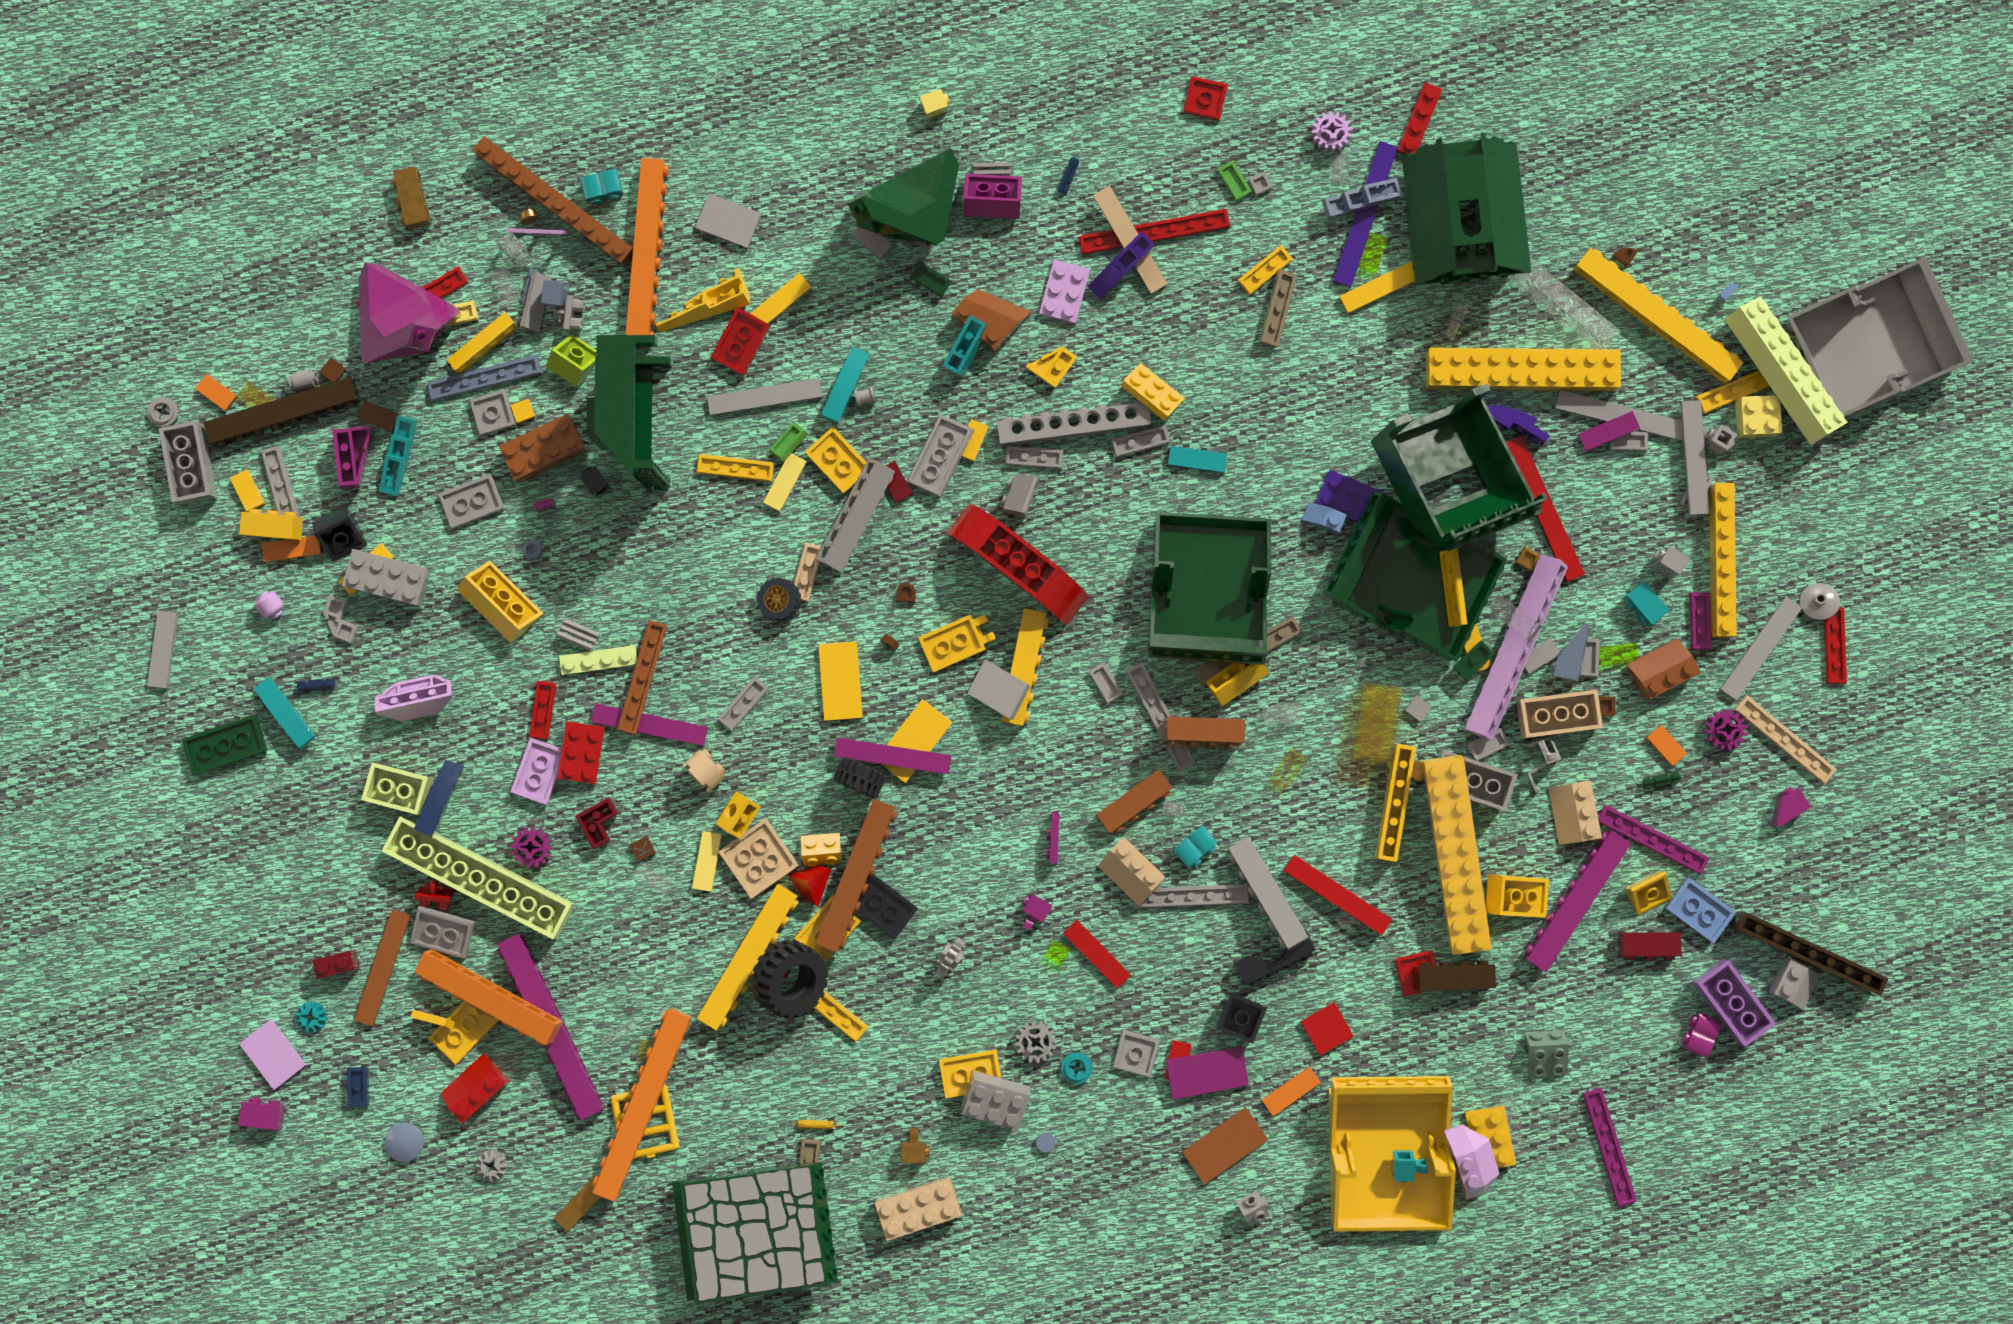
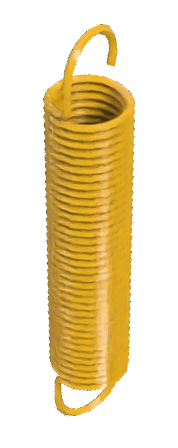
M798 1120V1128L834 1129V1121Z

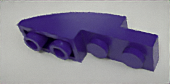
M1141 231L1087 287L1101 300L1155 244Z
M1487 405L1500 432L1503 430L1506 432L1512 426L1514 432L1529 436V440L1537 445H1543L1550 437L1549 434L1534 426L1537 418L1513 408Z

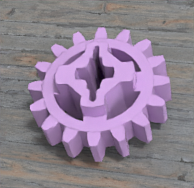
M1329 111L1328 116L1322 113L1321 119L1317 117L1312 125L1311 136L1314 137L1313 143L1318 142L1319 149L1322 146L1325 147L1324 152H1327L1328 148L1331 149L1332 153H1334L1335 148L1341 151L1342 145L1347 147L1348 141L1352 138L1353 128L1349 127L1351 122H1345L1346 116L1339 117V112L1333 115L1332 111Z

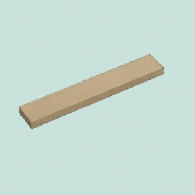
M1109 185L1094 194L1093 197L1123 248H1125L1138 233ZM1148 252L1134 267L1150 294L1167 285V282Z
M1745 695L1734 708L1736 713L1739 712L1742 718H1745L1748 723L1823 785L1836 772V768L1748 695Z

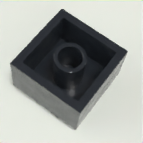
M1228 992L1215 1028L1253 1044L1267 1007Z

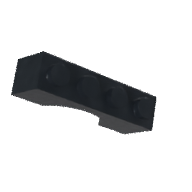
M1308 935L1307 941L1289 951L1285 949L1282 956L1277 960L1264 962L1251 954L1235 962V965L1244 984L1253 986L1261 982V977L1267 975L1269 978L1279 973L1277 969L1281 967L1287 969L1296 964L1295 961L1300 958L1306 960L1312 957V952L1316 951Z

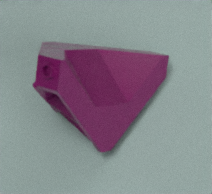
M365 262L359 276L361 359L365 364H370L378 360L413 354L422 355L430 351L429 348L450 321L460 315L459 309L381 265Z

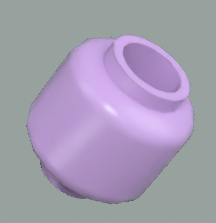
M265 591L255 599V608L263 618L268 619L272 617L275 619L283 613L281 609L284 603L275 592Z

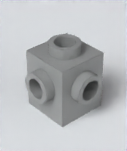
M1721 424L1707 432L1705 436L1707 440L1704 445L1714 454L1729 452L1735 443L1734 439L1737 434Z
M1257 1191L1247 1194L1244 1198L1236 1201L1249 1226L1270 1216L1267 1210L1269 1207L1267 1200L1264 1196L1260 1197Z

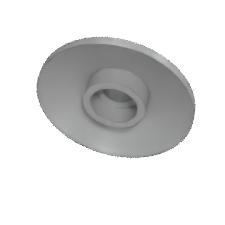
M1815 583L1806 587L1800 596L1802 611L1808 617L1815 620L1831 618L1836 614L1840 606V598L1837 591L1824 583ZM1818 597H1823V598H1824V601H1823V602H1819V601L1817 600V598H1818Z

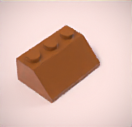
M1678 638L1626 664L1643 699H1652L1701 673L1694 657Z

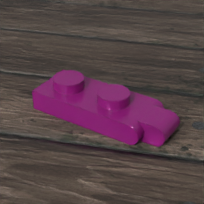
M1053 811L1051 814V828H1047V840H1050V848H1046V859H1050V863H1058L1059 813Z

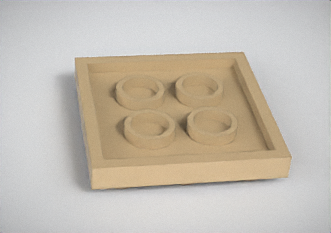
M767 818L746 831L741 839H735L718 851L751 899L799 866Z

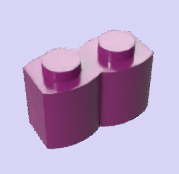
M1696 1012L1689 1019L1688 1024L1690 1028L1688 1033L1685 1032L1681 1039V1043H1683L1682 1048L1701 1057L1708 1058L1722 1022L1701 1012Z

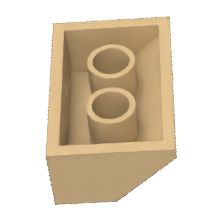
M1591 781L1548 788L1559 845L1602 838Z
M1125 837L1108 852L1098 865L1139 907L1166 880V877Z

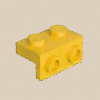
M840 833L801 836V852L804 866L841 863Z

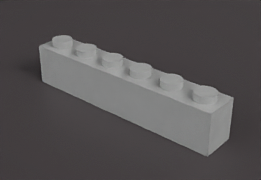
M868 459L823 543L816 560L836 571L842 572L848 564L851 553L856 549L859 538L864 534L867 523L873 517L876 506L882 500L884 491L891 483L895 473L894 470L877 460Z
M1249 836L1229 847V854L1227 856L1232 865L1236 863L1239 870L1237 873L1242 881L1246 880L1249 887H1247V890L1251 897L1257 898L1259 902L1257 907L1262 915H1267L1269 919L1267 924L1272 932H1277L1279 936L1277 941L1282 949L1286 947L1287 951L1307 941L1308 935Z

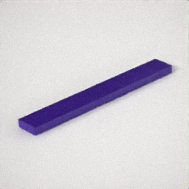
M1382 141L1379 142L1365 185L1387 180L1398 148L1397 146ZM1378 205L1356 211L1333 283L1348 288L1352 287Z

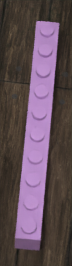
M1541 554L1539 560L1535 563L1534 572L1528 579L1527 588L1520 598L1517 611L1512 616L1510 627L1505 632L1504 641L1497 650V657L1489 669L1487 680L1482 685L1480 696L1474 703L1473 712L1467 719L1465 729L1473 735L1490 741L1494 739L1568 566L1560 559Z

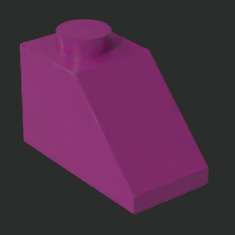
M1790 786L1780 792L1782 795L1776 799L1771 823L1773 828L1784 825L1811 808L1799 787L1791 788Z

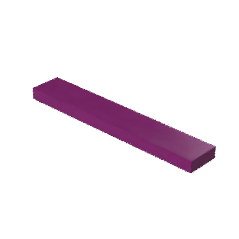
M595 703L591 722L618 728L623 709ZM642 713L637 732L705 746L709 727Z
M837 738L834 757H848L858 761L949 774L952 755Z
M1606 804L1598 816L1599 824L1699 875H1702L1710 857Z
M1602 1087L1582 1092L1616 1205L1621 1207L1637 1202Z

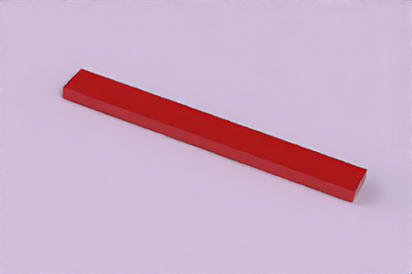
M1226 208L1135 225L1134 228L1138 234L1142 231L1152 242L1227 229L1230 228V222ZM1113 230L1079 236L1082 255L1123 248Z
M1523 436L1506 442L1534 497L1536 498L1545 492L1548 500L1542 503V513L1536 515L1554 557L1562 560L1568 566L1564 575L1565 581L1569 582L1585 575Z

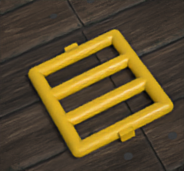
M664 1085L661 1092L663 1105L656 1106L652 1114L665 1112L667 1124L646 1128L643 1137L669 1132L671 1143L637 1150L634 1159L646 1156L651 1158L655 1157L656 1154L679 1148L667 1085ZM630 1092L613 1095L610 1098L616 1126L618 1121H622L625 1115L624 1113L621 1114L619 1102L631 1100L633 1095H630Z

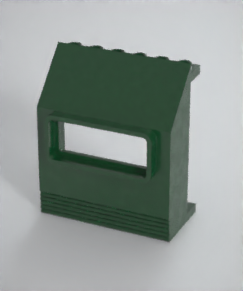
M597 335V347L595 348L597 350L595 352L597 354L595 356V393L587 394V436L601 450H610L650 494L651 487H654V490H665V487H670V479L652 460L653 367H672V360L669 356H635L636 347H658V339L655 335Z
M1488 383L1472 389L1455 405L1412 421L1410 414L1393 419L1371 440L1372 447H1374L1379 461L1412 526L1447 551L1454 550L1541 514L1542 503L1548 500L1545 492L1536 498L1534 497L1483 399L1491 391ZM1474 466L1485 489L1431 510L1420 487Z

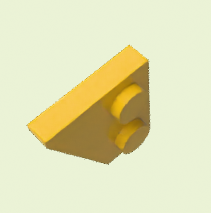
M1061 346L1052 353L1046 354L1035 362L1027 364L1026 369L1056 389L1077 360V356Z

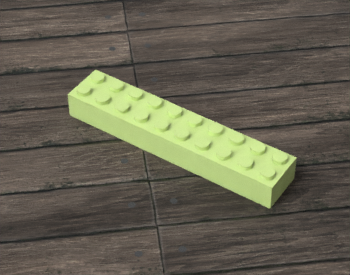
M399 817L382 852L551 939H558L575 906L574 903L436 832L432 838L413 832L416 822L407 817Z

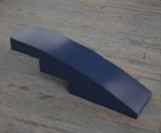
M445 760L413 832L430 838L433 837L447 809L456 783L463 772V765Z

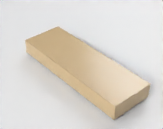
M806 542L794 584L799 588L801 600L809 603L820 564L816 557L821 546Z

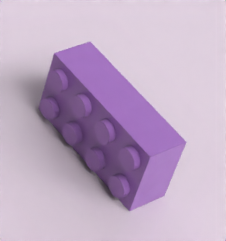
M1721 959L1691 981L1738 1046L1746 1047L1776 1025L1729 960Z

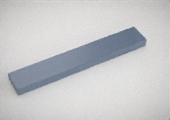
M538 355L427 382L430 399L433 402L540 375L542 370Z

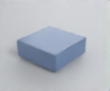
M1731 283L1716 298V301L1722 304L1738 286L1735 283Z

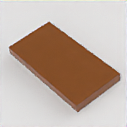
M1244 1107L1182 1150L1202 1182L1206 1184L1265 1143L1268 1138L1248 1109Z

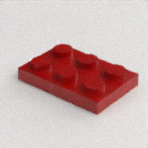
M737 307L711 358L745 376L771 325Z
M565 721L557 779L596 784L605 727Z

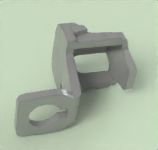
M1544 737L1528 744L1529 748L1539 744L1546 760L1545 763L1528 772L1536 793H1538L1531 774L1561 759L1551 737ZM1545 741H1551L1556 753L1548 751Z

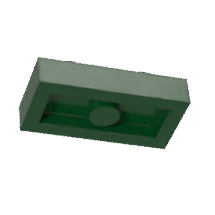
M1480 640L1452 667L1466 681L1494 653Z

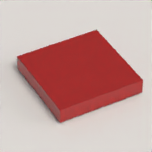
M1191 76L1183 113L1220 121L1228 84Z
M1433 950L1395 958L1403 997L1427 992L1415 990L1414 966H1420L1421 962H1432V965H1436Z
M1335 1002L1300 1021L1319 1055L1354 1037Z

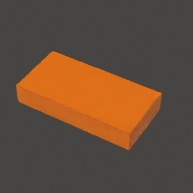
M207 373L195 388L226 412L238 398L236 394Z
M1659 725L1646 737L1671 766H1674L1687 754L1662 725Z

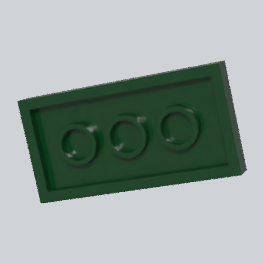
M256 714L181 739L193 776L268 751Z

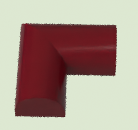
M610 797L575 815L593 850L611 841L602 823L615 817L619 812Z

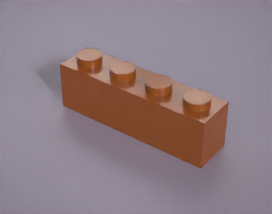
M1158 769L1096 814V816L1109 834L1111 832L1116 834L1124 828L1122 824L1129 820L1131 823L1140 817L1138 814L1140 811L1145 809L1147 812L1154 807V801L1159 797L1163 800L1171 794L1169 790L1172 789V786Z

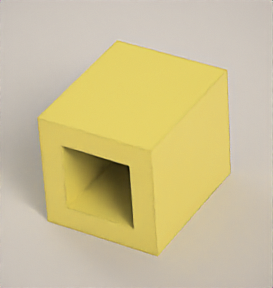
M941 89L920 96V102L927 119L948 112L950 101L947 94H943Z

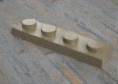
M1282 269L1277 270L1259 343L1274 348L1279 347L1297 278L1296 274Z

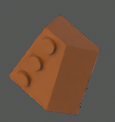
M976 289L965 297L952 311V317L963 327L970 315L986 323L987 326L980 342L995 354L1028 318L1032 311Z

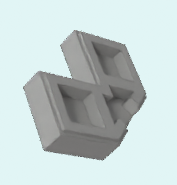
M330 595L323 610V615L328 622L332 636L353 644L359 626L342 620L349 602Z

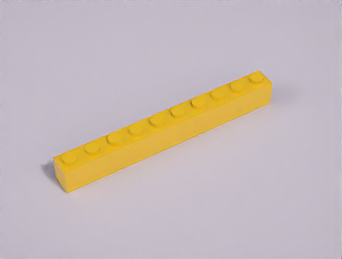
M1590 248L1573 269L1724 384L1729 382L1742 366L1743 362L1737 354L1730 353L1721 342L1714 341L1706 331L1695 327L1693 321L1682 317L1677 309L1666 305L1661 297L1653 295L1645 285L1634 281L1629 273L1618 269L1616 263L1606 260L1600 251Z

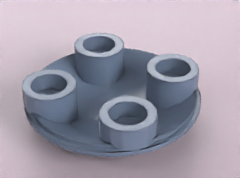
M403 1122L394 1125L387 1132L385 1149L394 1160L408 1162L415 1159L421 1153L425 1140L418 1127L411 1123Z

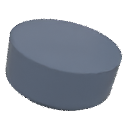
M534 540L526 542L522 549L524 556L530 560L538 559L543 552L541 544Z
M1043 1132L1038 1135L1036 1145L1040 1151L1050 1152L1055 1147L1056 1141L1051 1133Z

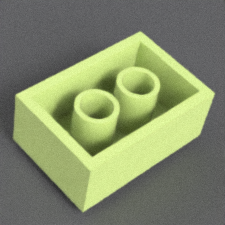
M372 763L361 800L420 815L429 795L433 778Z

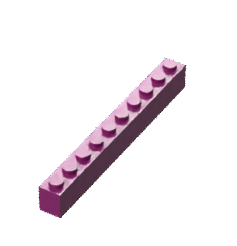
M519 933L498 943L499 948L497 951L501 959H505L508 965L506 970L509 976H513L516 982L514 987L517 993L521 994L525 1001L563 1021L554 1042L543 1047L546 1046L549 1052L547 1057L550 1063L554 1064L557 1069L556 1076L560 1082H563L566 1088L564 1093L567 1099H571L574 1105L572 1109L575 1116L583 1120L605 1109L523 934Z

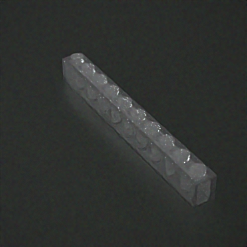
M1475 212L1462 225V231L1465 235L1473 237L1481 231L1480 216ZM1531 258L1532 273L1514 274L1506 277L1510 280L1513 279L1517 283V287L1522 291H1528L1535 302L1544 304L1550 314L1560 317L1561 322L1566 327L1571 326L1576 330L1578 337L1587 339L1593 349H1607L1621 333L1618 328Z

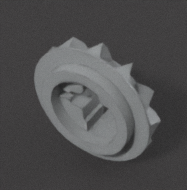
M158 397L149 404L147 414L149 420L154 425L166 427L173 424L175 419L178 418L179 409L172 399ZM166 407V411L169 413V415H163V417H161L162 414L159 413L157 409L164 410V408Z
M496 1150L483 1152L477 1158L475 1165L477 1174L482 1180L489 1182L501 1179L507 1171L505 1156ZM494 1161V1167L497 1170L492 1169L487 1173L488 1166L486 1163Z

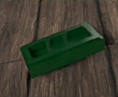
M920 261L910 276L911 280L941 298L952 283L950 279Z

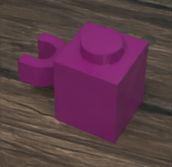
M1034 894L1031 897L1027 895L1022 906L1025 907L1023 911L1028 913L1029 916L1023 927L1030 930L1036 919L1044 922L1053 905Z

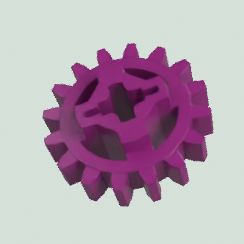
M1720 709V713L1718 711L1713 712L1714 717H1707L1710 722L1704 723V726L1708 727L1704 734H1709L1706 740L1713 741L1712 747L1718 745V750H1723L1725 747L1727 751L1731 750V746L1738 748V743H1744L1741 737L1747 736L1743 729L1748 728V726L1742 724L1745 718H1738L1739 712L1733 714V709H1729L1726 713L1725 709ZM1718 720V725L1714 727L1716 721ZM1724 727L1733 728V730H1729L1727 732L1719 731V729H1723Z
M531 826L530 831L527 827H524V833L517 831L519 837H513L512 840L515 841V844L510 845L511 848H515L511 855H517L514 861H522V867L528 863V868H532L533 864L536 867H540V862L546 864L545 857H551L552 855L548 852L554 849L549 846L553 840H547L549 833L542 834L543 829L539 828L536 831L535 826ZM527 836V840L521 843L522 839ZM537 836H539L542 839L544 845L540 844V842L537 840ZM531 844H532V845H535L536 847H540V848H539V849H536V848H535V849H533L532 852H531V849L524 848V846H528V845H531ZM520 850L526 854V858L522 856ZM543 851L542 855L536 859V855Z

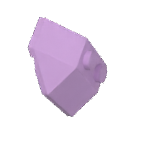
M436 675L397 682L386 689L381 695L379 694L375 697V713L401 722L438 714L452 698V683L450 680Z
M1464 1125L1445 1130V1137L1464 1199L1468 1200L1483 1195L1499 1175L1490 1140Z

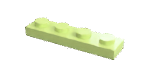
M636 645L559 656L562 675L636 665L638 658Z

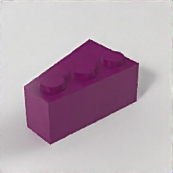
M372 426L334 429L332 432L339 487L341 490L361 488L373 428Z

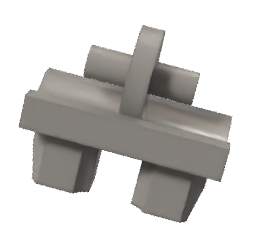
M567 295L566 309L565 305L559 306V309L553 310V315L558 316V323H563L564 319L563 329L567 333H572V330H582L583 319L574 318L575 312L584 313L586 304L582 300L575 299L572 295Z

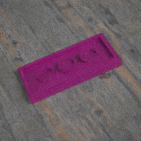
M1242 1046L1165 1060L1172 1099L1249 1085Z

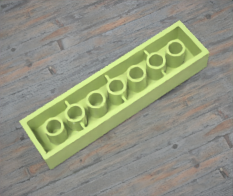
M1761 297L1739 307L1725 318L1735 336L1810 445L1847 423L1842 412L1838 410L1831 396L1827 394L1822 383L1816 378L1811 367L1805 362L1800 351L1794 346L1789 335L1783 330L1778 319L1772 314L1767 303Z

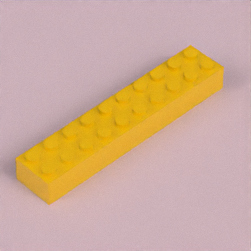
M1429 348L1426 351V390H1472L1488 383L1491 390L1617 391L1621 388V349Z
M1456 755L1422 760L1450 951L1452 955L1491 950L1464 757Z

